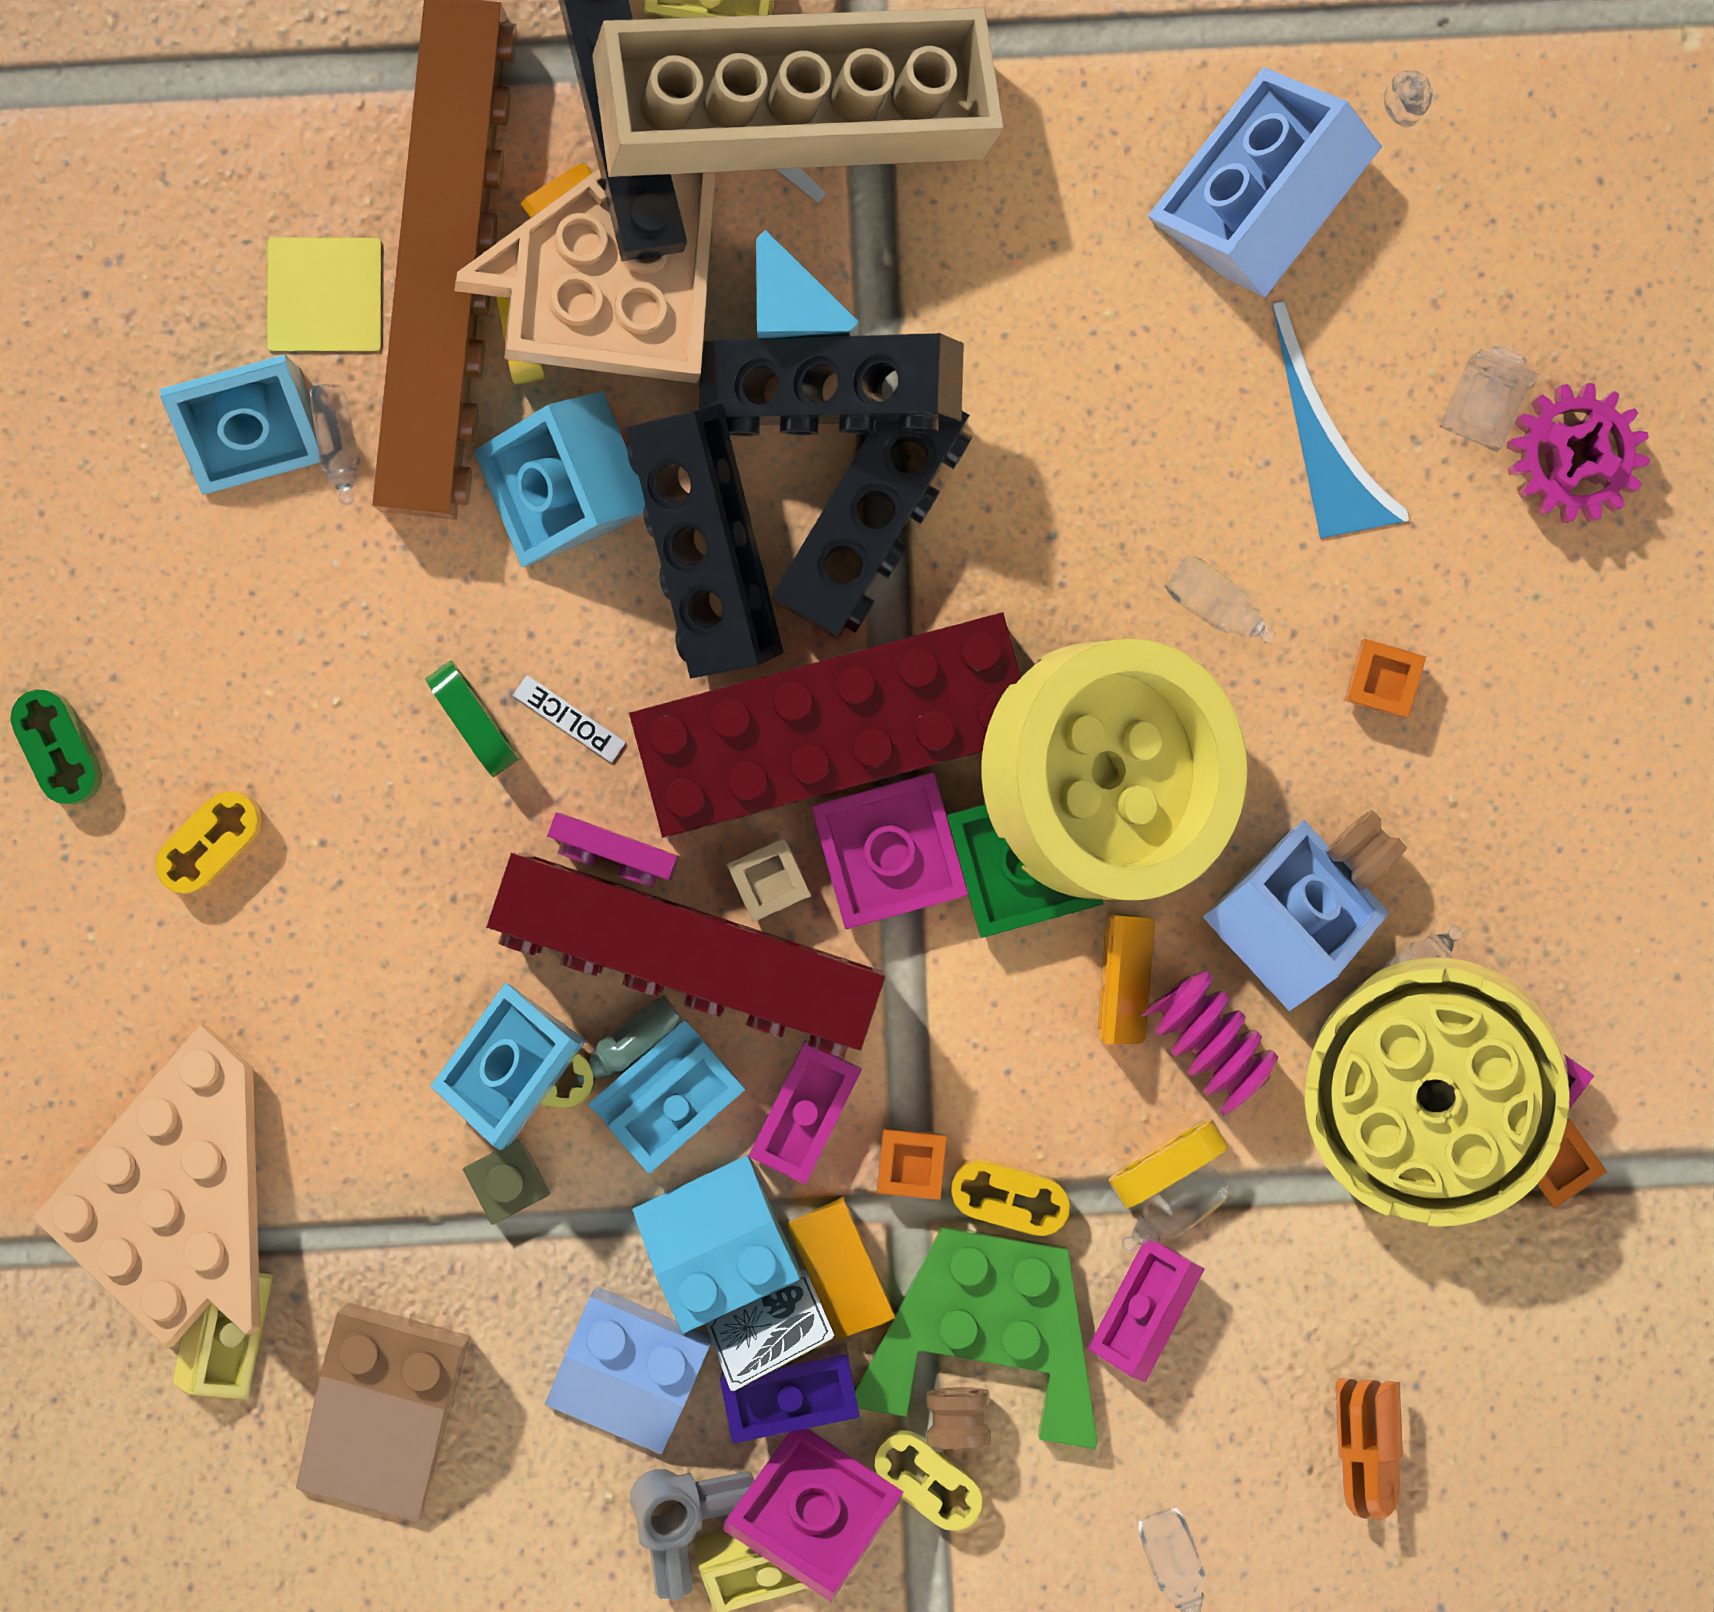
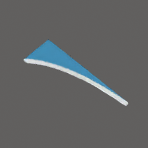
M1285 301L1273 303L1320 539L1409 521L1407 509L1388 495L1372 479L1339 434L1313 385L1296 339Z

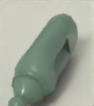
M665 995L652 1001L613 1033L606 1035L598 1042L597 1048L591 1052L592 1056L589 1059L594 1078H605L608 1076L611 1078L616 1073L625 1072L635 1060L663 1039L681 1021L682 1017ZM578 1075V1082L583 1085L584 1075Z

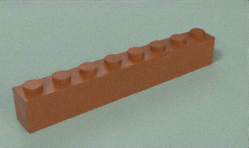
M424 0L372 503L373 507L383 513L457 520L458 505H468L470 499L472 469L471 467L462 466L465 441H475L478 425V404L469 403L471 378L481 379L485 354L484 340L475 339L478 315L488 314L491 296L454 291L457 272L483 254L484 251L494 246L497 238V214L488 213L490 188H501L504 169L503 150L494 149L497 125L507 126L510 110V87L501 86L503 62L513 63L517 40L516 24L507 23L508 18L501 2L485 0Z

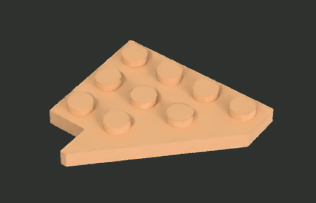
M597 169L459 270L456 276L454 291L509 298L504 359L697 384L701 375L715 172L671 174L688 242L684 252L621 262L600 170Z
M201 1024L32 1216L51 1237L164 1347L174 1346L211 1303L226 1315L245 1335H254L260 1328L253 1067L209 1026Z

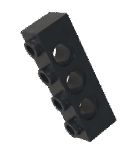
M941 333L703 341L699 383V409L722 403L730 436H759L760 425H780V433L817 435L819 424H839V432L875 434L878 433V423L899 422V430L903 432L934 433L938 432L939 422L961 421L964 343ZM896 371L898 376L897 389L889 399L884 400L882 396L883 382L890 373ZM836 373L838 379L836 392L825 402L823 398L824 383L830 375ZM776 375L778 379L777 392L773 399L766 402L764 396L766 384Z
M962 411L961 421L939 422L938 432L934 433L903 432L899 430V422L878 423V433L868 434L775 589L772 600L837 640L845 628L856 633L875 600L865 594L876 575L879 573L889 578L908 547L898 539L909 520L913 519L921 524L937 499L940 491L931 486V483L940 468L945 464L954 470L971 442L973 436L963 431L970 415ZM902 442H914L924 449L927 463L920 471L907 474L900 472L893 466L890 459L891 451ZM870 496L886 498L894 508L895 516L887 526L879 529L869 528L864 525L857 514V509L864 499ZM839 550H847L857 555L862 564V571L858 578L847 584L832 581L824 569L825 562L832 553Z
M722 403L626 427L629 437L627 449L629 463L640 480L645 500L643 512L645 526L649 534L655 539L661 563L659 573L660 585L664 595L671 602L677 626L675 634L676 648L681 659L686 662L690 679L757 666L783 654L784 651ZM679 467H682L689 475L691 482L689 493L680 485L678 479ZM695 529L703 535L706 541V555H703L695 545ZM710 592L715 594L721 602L723 609L722 618L716 615L711 608L709 601Z

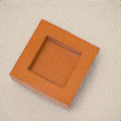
M1368 639L1361 640L1344 701L1400 718H1409L1427 656Z
M1567 1118L1565 1132L1557 1156L1546 1174L1537 1184V1187L1553 1208L1558 1207L1607 1173L1602 1163L1569 1118Z
M883 1128L877 1194L941 1200L947 1135Z

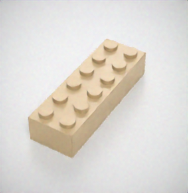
M985 8L603 21L592 55L608 177L983 160L1004 129Z

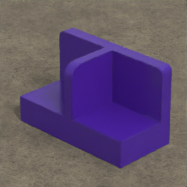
M847 1343L812 1349L735 1391L730 1390L722 1370L720 1383L733 1444L860 1418Z

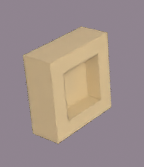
M785 838L726 864L752 922L811 896Z

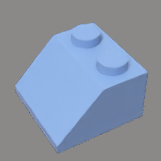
M1305 820L1296 825L1235 881L1203 916L1207 923L1218 933L1221 940L1229 945L1289 1012L1337 978L1390 913L1367 887L1362 890L1357 888L1351 881L1350 869L1343 862H1335L1325 853L1329 846Z
M595 1286L565 1353L545 1405L662 1455L707 1354L711 1342L710 1335L696 1328L682 1334L675 1319Z

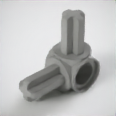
M653 1469L644 1473L635 1481L630 1491L629 1502L637 1519L639 1543L644 1548L650 1549L655 1593L660 1599L676 1601L683 1599L684 1595L692 1591L688 1544L696 1537V1531H701L702 1520L731 1514L754 1482L752 1473L745 1471L695 1482L691 1473L676 1475L674 1472L666 1469ZM667 1500L677 1501L674 1508L662 1516H652L654 1509L660 1503Z

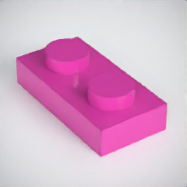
M558 812L554 815L547 837L561 841L558 854L594 866L597 855L621 863L617 875L652 888L657 877L672 880L680 857L679 855Z
M806 1040L748 1156L805 1185L862 1071L861 1067L841 1057L807 1046L808 1041Z
M1146 1236L1087 1349L1130 1377L1146 1382L1205 1268L1165 1244Z

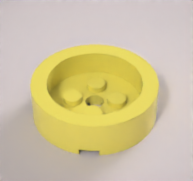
M1127 638L1078 643L1059 648L1037 659L1038 663L1028 670L1016 684H1010L1002 695L993 712L984 740L981 771L982 787L986 808L998 838H1005L1014 854L1024 864L1021 868L1031 877L1057 892L1074 897L1107 900L1153 899L1177 891L1197 879L1213 864L1229 842L1242 811L1247 784V758L1243 733L1232 704L1221 686L1203 666L1187 654L1166 644L1146 639ZM1101 753L1106 754L1110 758L1114 769H1118V774L1114 775L1110 783L1104 788H1101L1092 776L1093 761Z
M1452 958L1409 960L1386 967L1365 978L1342 997L1327 1017L1317 1037L1308 1065L1305 1086L1306 1118L1311 1137L1324 1164L1335 1179L1360 1202L1388 1217L1391 1214L1411 1221L1428 1223V1226L1445 1227L1468 1224L1491 1217L1518 1202L1538 1184L1552 1165L1560 1149L1568 1118L1569 1083L1567 1064L1558 1035L1547 1015L1526 991L1510 979L1487 967ZM1425 1080H1443L1453 1086L1456 1099L1448 1110L1431 1112L1420 1104L1417 1091Z

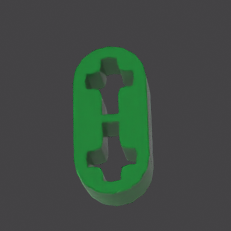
M452 660L425 677L429 688L493 778L520 760L506 735Z
M36 689L23 694L12 707L10 721L14 734L40 788L48 798L56 803L76 805L87 802L95 796L101 786L102 771L73 707L65 697L57 692ZM38 702L44 708H55L57 710L58 716L50 721V727L57 740L52 744L44 730L30 729L28 721L36 716L34 705ZM60 751L63 752L66 761L70 765H82L84 767L85 774L77 779L80 789L76 792L71 787H58L55 778L63 773V767L56 755Z

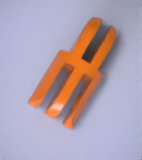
M1338 1378L1336 1381L1338 1457L1343 1462L1345 1502L1354 1516L1368 1519L1371 1516L1374 1520H1383L1389 1517L1396 1509L1400 1492L1399 1459L1403 1457L1400 1382L1385 1381L1381 1384L1376 1380H1361L1357 1382L1356 1379Z

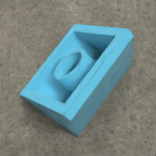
M765 230L756 239L758 339L858 336L859 321Z
M285 354L159 389L162 403L202 495L324 461V453L300 367Z
M505 982L430 1087L492 1146L502 1151L513 1143L587 1040Z

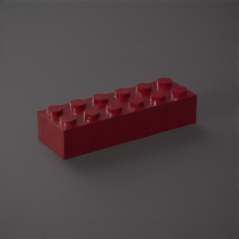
M1004 612L629 712L662 838H668L983 753L984 740L993 712L1009 685L1016 684L1021 679Z
M524 852L510 854L486 926L488 929L501 932L498 944L533 956L536 953L541 954L543 947L563 953L560 964L565 967L593 976H597L598 973L602 974L603 968L607 967L625 973L622 985L654 996L662 994L664 987L671 988L687 994L684 1005L718 1017H721L725 1007L749 1014L746 1026L778 1037H783L785 1028L789 1027L810 1034L807 1046L845 1058L848 1047L859 1051L862 1050L886 977L885 972Z

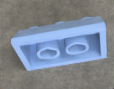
M1263 67L1149 213L1148 217L1156 226L1223 278L1265 298L1382 146L1348 101Z

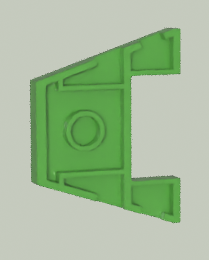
M942 1225L903 1297L904 1299L895 1314L896 1318L891 1321L887 1331L884 1332L870 1363L855 1387L859 1409L907 1417L918 1352L923 1351L1048 1373L1038 1430L1039 1440L1096 1449L1097 1434L1067 1247Z

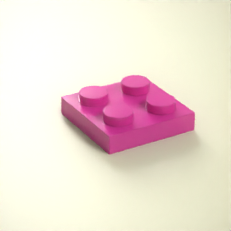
M934 772L811 806L845 930L968 896Z
M808 1428L792 1431L787 1434L728 1516L723 1530L829 1602H832L900 1503L903 1491Z

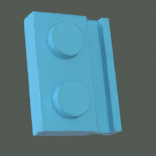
M684 1019L588 1105L601 1117L611 1132L646 1172L650 1174L745 1091L746 1087L705 1040L691 1027V1024Z

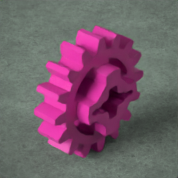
M1587 383L1581 387L1577 397L1574 398L1569 385H1561L1555 389V404L1542 394L1531 402L1537 417L1523 413L1515 420L1514 423L1520 430L1525 432L1524 437L1513 438L1507 442V449L1521 453V461L1509 467L1508 473L1509 475L1517 476L1525 475L1528 482L1522 486L1518 495L1521 498H1525L1537 493L1541 497L1537 513L1540 515L1547 514L1555 506L1560 507L1561 523H1570L1575 520L1579 509H1582L1586 520L1592 522L1600 519L1602 516L1601 502L1610 511L1615 512L1625 506L1623 497L1619 493L1620 490L1634 493L1641 488V482L1631 473L1632 470L1648 466L1650 458L1636 454L1635 446L1647 440L1649 435L1648 432L1631 431L1629 424L1638 415V411L1635 408L1621 414L1615 409L1619 393L1613 391L1599 401L1596 399L1595 384ZM1580 412L1586 414L1584 419L1579 421L1578 425L1568 427L1560 421L1558 423L1551 421L1554 417L1564 413ZM1609 431L1615 439L1618 456L1612 453L1608 437ZM1588 434L1583 442L1585 447L1583 448L1582 455L1589 461L1578 465L1568 472L1572 466L1570 461L1573 458L1574 452L1567 446L1581 440ZM1538 451L1542 452L1545 456L1549 471L1547 476L1544 475L1540 467ZM1586 479L1595 485L1600 483L1604 486L1598 492L1589 495L1569 494L1579 481Z

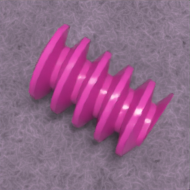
M1206 970L1190 975L1172 986L1143 1012L1141 1017L1161 1011L1164 1016L1154 1031L1155 1034L1159 1037L1174 1031L1179 1033L1180 1036L1170 1052L1174 1057L1190 1051L1196 1054L1187 1073L1190 1076H1194L1208 1070L1211 1072L1212 1077L1203 1092L1206 1096L1224 1090L1229 1094L1219 1110L1225 1116L1242 1105L1271 1078L1270 1073L1277 1063L1278 1055L1273 1050L1254 1054L1262 1039V1036L1256 1030L1237 1035L1246 1018L1240 1010L1220 1015L1228 1003L1229 996L1223 990L1204 995L1213 979V976Z

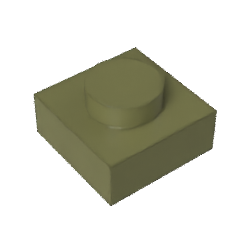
M522 1137L513 1141L511 1145L502 1151L498 1149L463 1168L491 1225L551 1194Z

